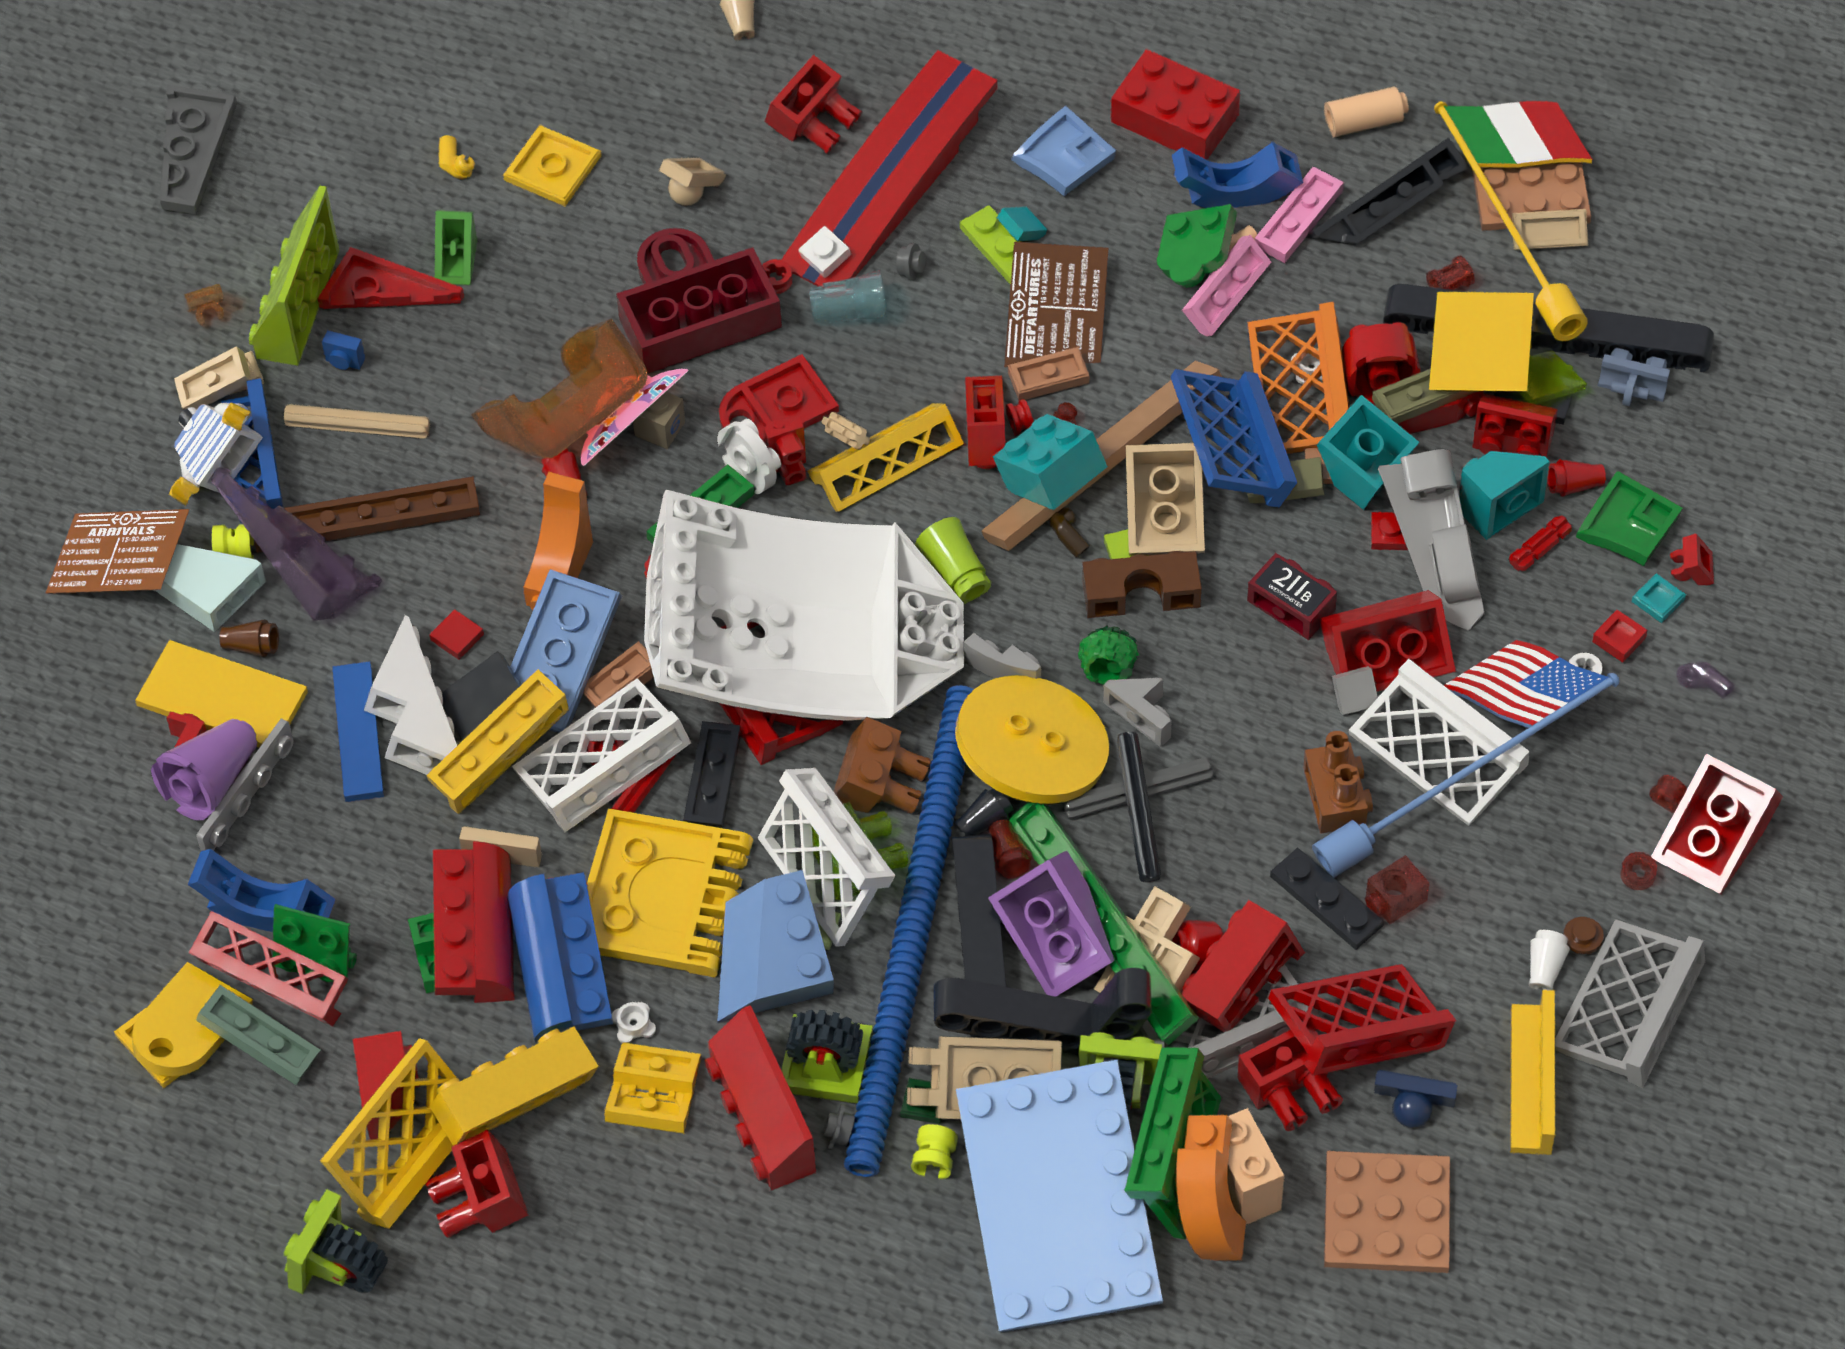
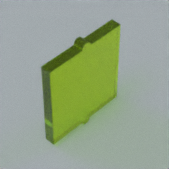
M1551 350L1529 357L1527 391L1518 392L1530 403L1538 404L1586 390L1587 383L1573 371L1572 365H1567Z

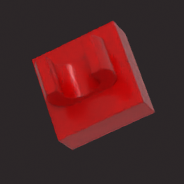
M1697 534L1682 537L1683 549L1673 551L1670 554V558L1675 563L1684 564L1680 568L1671 570V575L1679 581H1687L1692 578L1697 585L1708 586L1714 584L1712 551Z

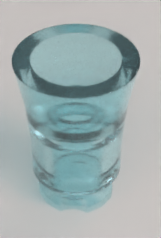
M881 269L861 276L823 283V286L809 288L814 322L828 320L829 323L863 319L888 320Z

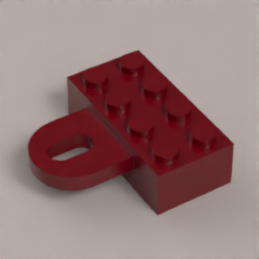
M664 229L655 232L645 239L637 253L638 272L643 285L616 294L619 320L645 374L782 328L780 300L754 248L752 247L714 260L706 242L696 233L686 229ZM668 249L677 250L681 254L686 266L679 271L669 270L661 257V253Z

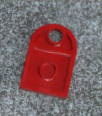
M801 354L733 387L726 393L720 403L719 418L722 429L728 426L734 417L745 416L756 425L759 436L764 442V428L773 420L781 419L791 423L793 420L800 418L804 428H807L821 421L824 416L829 417L831 412H839V405L806 358Z

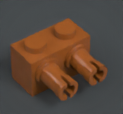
M866 716L850 736L834 793L844 806L856 811L868 813L876 803L879 804L882 801L912 814L918 805L921 791L890 779V769L899 771L921 782L927 774L929 768L927 766H929L931 759L900 747L899 739L902 731Z
M1330 732L1326 736L1325 747L1307 749L1304 753L1303 769L1320 834L1333 832L1351 820H1354L1358 825L1361 823L1366 824L1367 813L1373 812L1370 790H1363L1361 779H1364L1361 757H1354L1351 742L1348 741V736L1345 732Z

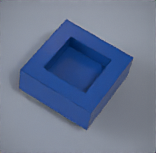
M327 330L322 340L326 361L338 369L345 370L351 367L360 370L365 360L362 339Z

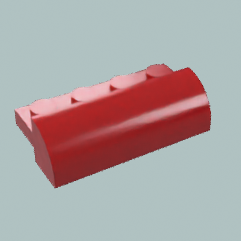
M473 841V849H433L435 995H474V1003L514 1001L513 922L508 900V891L512 887L511 858L507 851L497 845Z

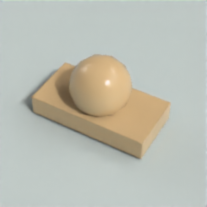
M701 158L664 159L659 169L660 172L671 178L668 187L670 197L677 204L683 206H690L698 202L703 196L704 187L719 186L726 176L725 172Z

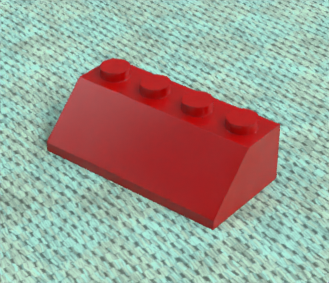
M751 1005L744 1007L708 1041L710 1057L705 1059V1064L712 1081L720 1079L724 1091L720 1092V1097L728 1115L735 1112L740 1122L735 1125V1129L744 1148L751 1146L755 1157L750 1158L757 1179L759 1181L766 1179L772 1191L816 1173L814 1143L810 1130Z

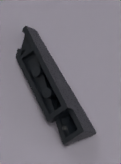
M1448 137L1308 233V236L1311 239L1318 238L1357 245L1443 186V180L1466 170L1469 166Z

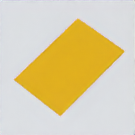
M1437 292L1429 390L1527 391L1534 293Z

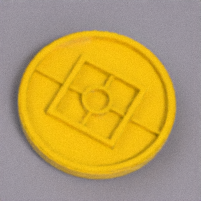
M1013 675L989 680L975 688L967 696L956 721L955 735L957 746L969 768L993 789L1022 801L1051 804L1075 799L1085 794L1097 783L1107 763L1109 740L1105 727L1096 712L1086 701L1071 690L1042 678L1035 679L1028 676Z

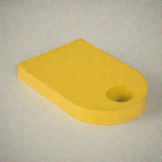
M187 962L137 1018L132 1032L134 1054L141 1065L159 1075L182 1076L194 1072L203 1066L225 1041L224 1038L196 1021L198 1013L219 985H222L251 1005H253V999ZM157 1047H166L172 1053L167 1057L159 1058L153 1056L150 1052Z

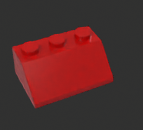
M1429 590L1320 618L1325 647L1336 675L1369 666L1373 672L1377 692L1385 690L1399 675L1400 667L1408 659L1432 677L1456 672L1442 599Z

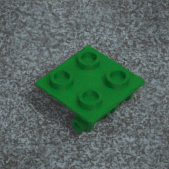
M275 904L273 941L348 978V968L353 969L357 960V954L352 953L351 948H349L350 924ZM273 951L272 958L280 954ZM287 960L275 965V967L287 972L299 973L296 962L293 960ZM304 966L306 974L313 972V970ZM325 976L319 978L324 982H334Z

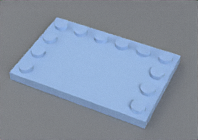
M1117 1060L956 1089L999 1332L1163 1303L1144 1199H1130L1124 1191L1134 1155V1146Z

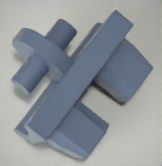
M1615 348L1611 355H1604L1598 382L1599 387L1624 394L1622 405L1630 407L1633 397L1663 402L1670 373L1665 359L1651 357L1647 359L1646 364L1632 361L1633 355L1628 350Z

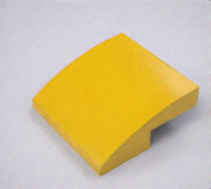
M622 1042L613 1070L614 1082L605 1108V1122L684 1133L700 1066L701 1054ZM636 1089L647 1090L649 1092L636 1091ZM656 1092L667 1093L668 1096L656 1094Z

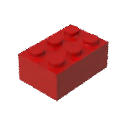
M1146 49L1111 97V123L1174 151L1183 147L1208 160L1239 116L1240 90Z

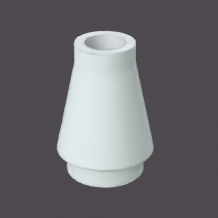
M1539 930L1536 933V937L1531 939L1530 988L1538 989L1542 987L1543 990H1553L1554 982L1570 950L1567 946L1568 938L1565 935L1551 930Z

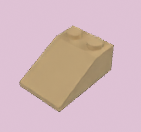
M1194 443L1126 445L1129 556L1137 554H1168L1172 551L1205 553L1202 466Z

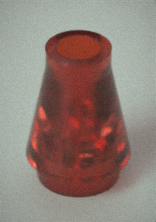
M999 820L994 822L990 826L989 832L992 834L995 869L1005 878L1013 879L1023 876L1031 867L1032 854L1015 832L1010 821Z

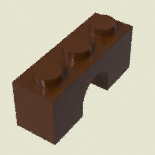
M1172 551L1168 554L1149 556L1137 554L1128 558H1097L1092 561L1082 562V583L1087 618L1125 615L1126 595L1136 588L1154 590L1161 598L1163 611L1201 608L1202 588L1196 551Z

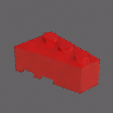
M1248 900L1242 909L1237 910L1232 915L1228 929L1222 938L1210 946L1206 953L1205 961L1197 973H1193L1187 978L1183 985L1182 996L1198 1017L1223 1032H1227L1233 1029L1259 1002V997L1255 996V994L1267 982L1275 985L1282 978V973L1278 970L1291 957L1298 961L1305 954V951L1286 921Z

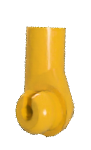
M447 135L440 138V168L456 179L468 178L475 166L473 159L469 157L465 160L464 154L457 156V139L455 137Z

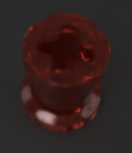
M1458 255L1452 259L1451 264L1438 271L1434 269L1427 272L1426 280L1429 287L1456 290L1462 286L1470 287L1475 283V276L1468 261Z

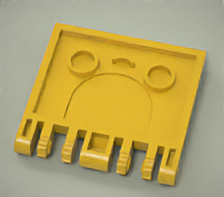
M608 808L587 881L600 955L685 970L692 974L716 977L721 963L719 957L722 955L723 945L721 942H717V940L697 937V930L714 936H723L726 902L738 895L736 890L741 887L743 879L735 873L714 869L715 864L733 869H743L748 861L746 856H749L751 851L752 836L740 831Z

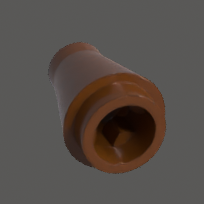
M266 619L231 627H222L219 637L220 646L222 649H231L267 657V653L274 654L278 649L279 630L275 623H269Z

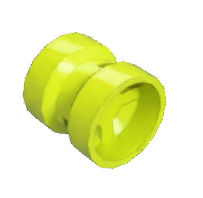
M251 523L239 524L236 529L228 528L225 525H213L212 551L254 559L250 545H254Z
M930 1124L921 1126L916 1139L919 1150L913 1154L911 1169L914 1173L925 1176L927 1165L940 1167L938 1178H948L951 1175L953 1160L950 1158V1155L956 1150L958 1141L956 1132L941 1125Z

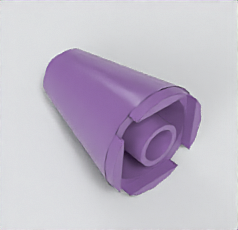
M230 719L159 755L156 763L152 765L151 773L154 784L161 796L166 801L172 797L180 805L176 811L183 816L193 820L206 819L216 810L215 808L218 807L256 749L257 740L254 729L245 721Z

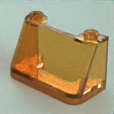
M611 318L579 330L563 344L561 360L571 375L540 399L538 398L531 402H521L515 394H512L503 401L492 400L485 403L472 413L471 416L487 435L537 459H549L561 453L639 392L646 384L648 378L647 369Z

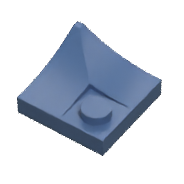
M1065 106L1021 145L1013 154L1012 161L1021 168L1038 176L1065 196L1111 162L1115 157L1116 150Z

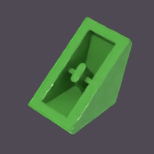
M436 210L435 278L451 284L471 285L477 247L473 212Z

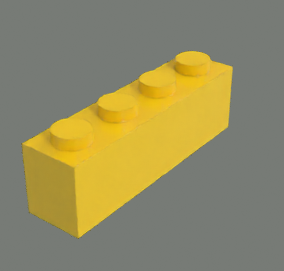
M573 1026L563 1032H560L559 1029H554L543 1035L538 1040V1044L528 1049L526 1045H521L510 1051L504 1057L505 1060L495 1065L492 1061L483 1063L471 1072L472 1076L462 1081L456 1077L438 1087V1094L430 1108L452 1145L454 1146L488 1129L490 1131L589 1081L599 1066L576 1028Z

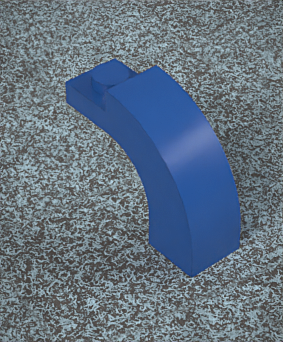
M1271 142L1248 159L1227 164L1210 162L1183 147L1172 154L1175 168L1174 176L1178 184L1183 188L1189 189L1192 204L1203 208L1229 204L1234 208L1267 204L1285 196L1303 183L1297 155L1274 142Z
M212 849L200 852L188 882L191 888L210 900L207 908L237 924L273 932L275 904L329 918L336 900L308 879L289 884H277L252 877Z

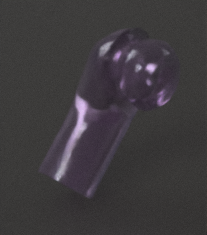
M1708 662L1683 664L1676 673L1678 682L1686 688L1708 687L1722 699L1735 687L1733 682Z

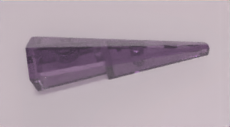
M226 467L216 469L211 479L212 483L313 621L338 617L380 586L382 579L375 573L371 576L363 574L353 566L355 559L348 554H345L342 558L339 557L324 543L326 538L281 506L272 509L258 499L260 491L253 486L245 490L230 476L231 471Z

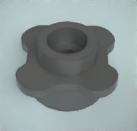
M844 1104L840 1105L836 1114L829 1113L825 1123L823 1136L830 1138L827 1148L829 1150H832L834 1143L846 1146L851 1135L855 1115L845 1113Z

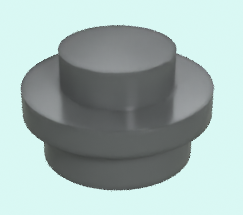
M910 243L907 247L902 246L898 250L896 267L899 275L906 276L908 280H915L917 273H923L925 270L926 256L918 244Z

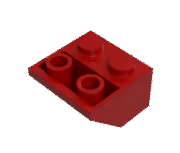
M1484 393L1477 407L1472 448L1479 449L1483 454H1487L1490 451L1545 456L1547 458L1555 430L1558 409Z

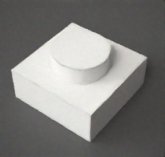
M826 226L821 228L798 249L800 256L824 278L851 255L849 247Z

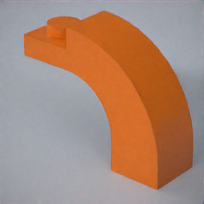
M1227 1115L1188 1116L1185 1148L1178 1149L1177 1196L1184 1232L1194 1252L1201 1259L1242 1261L1246 1221L1234 1209L1229 1194L1227 1169L1233 1121Z

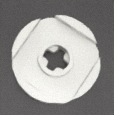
M745 419L742 422L735 421L719 431L717 437L718 446L725 444L727 454L722 456L725 466L727 464L753 484L756 488L755 494H760L772 487L776 482V469L781 467V461L778 454L772 448H767L760 438L756 425L750 419Z

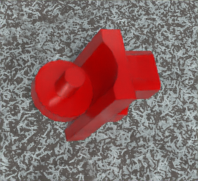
M800 418L793 420L791 423L781 419L768 423L764 428L763 437L767 448H772L780 458L781 467L776 469V473L780 472L787 486L805 480L807 478L806 470L803 466L806 463L804 426Z

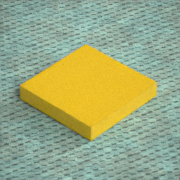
M539 125L503 174V179L506 182L566 207L601 158V151Z

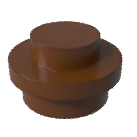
M1577 917L1570 920L1566 924L1563 933L1568 938L1567 946L1571 951L1578 954H1590L1597 951L1602 945L1604 937L1600 924L1588 917Z

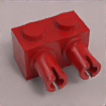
M813 55L770 103L765 123L792 142L798 136L804 135L828 154L832 149V145L835 146L839 142L841 135L817 119V115L820 112L826 111L849 130L853 126V122L856 123L860 118L862 111L838 94L839 90L837 88L842 76Z
M1306 1025V1028L1315 1039L1318 1035L1313 1027ZM1291 1030L1239 1055L1237 1075L1239 1082L1256 1108L1260 1109L1266 1105H1271L1282 1122L1284 1129L1288 1132L1295 1129L1293 1122H1295L1297 1127H1300L1308 1119L1306 1112L1302 1110L1292 1092L1305 1087L1322 1114L1330 1112L1327 1105H1330L1334 1110L1343 1101L1342 1096L1338 1094L1326 1076L1328 1073L1311 1075L1304 1065L1308 1053Z
M488 1129L452 1146L456 1167L429 1179L425 1183L428 1193L436 1205L466 1190L468 1200L436 1215L437 1220L440 1222L439 1226L447 1238L477 1223L484 1224L494 1233L528 1216L507 1151Z

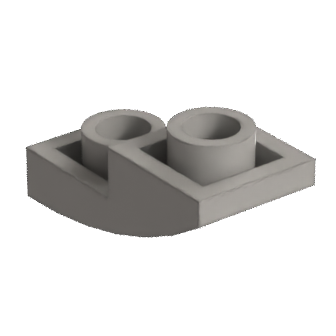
M975 633L963 642L964 661L990 677L999 678L1020 675L1035 679L1041 678V666L1038 660L1028 652L1023 653L1013 644L1001 654V651L993 642L989 640L984 641Z

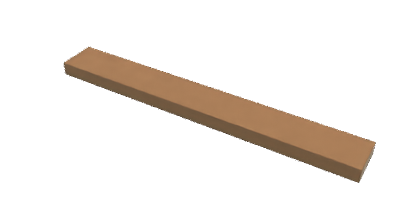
M1196 360L1184 369V371L1222 377L1219 369ZM1172 380L1096 439L1108 466L1055 510L1022 498L982 530L984 538L988 542L1010 551L1049 520L1053 514L1059 512L1126 458V445L1144 444L1179 416L1183 411ZM1187 385L1188 388H1190L1200 397L1203 395L1199 390H1197L1192 385Z

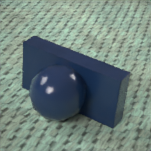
M1379 1070L1376 1075L1374 1094L1395 1097L1392 1104L1395 1119L1405 1127L1417 1128L1424 1125L1430 1119L1433 1112L1432 1104L1455 1107L1458 1085L1452 1082Z

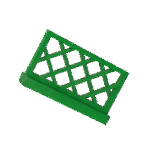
M1161 1048L1124 1191L1130 1199H1144L1172 1237L1186 1240L1177 1196L1178 1149L1185 1148L1188 1116L1217 1115L1221 1096L1201 1070L1205 1056L1199 1048Z

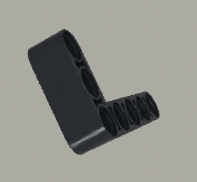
M1125 968L1118 971L1092 1003L960 978H944L934 984V1024L939 1029L983 1038L1062 1041L1061 1052L1079 1055L1081 1035L1090 1036L1092 1033L1100 1032L1110 1034L1115 1039L1130 1041L1152 1013L1151 976L1148 971L1141 968Z

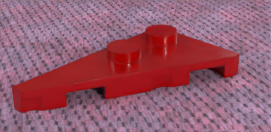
M350 247L317 299L319 307L323 309L461 303L464 298V291L462 287Z

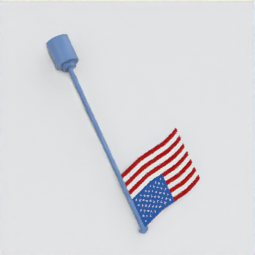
M1515 640L1444 686L1455 695L1468 699L1497 717L1528 727V729L1372 827L1368 828L1365 823L1358 825L1354 820H1351L1312 845L1317 860L1333 878L1373 854L1372 845L1376 842L1373 836L1375 833L1611 685L1617 687L1619 684L1618 675L1608 673L1605 676L1577 667L1550 651L1527 642Z

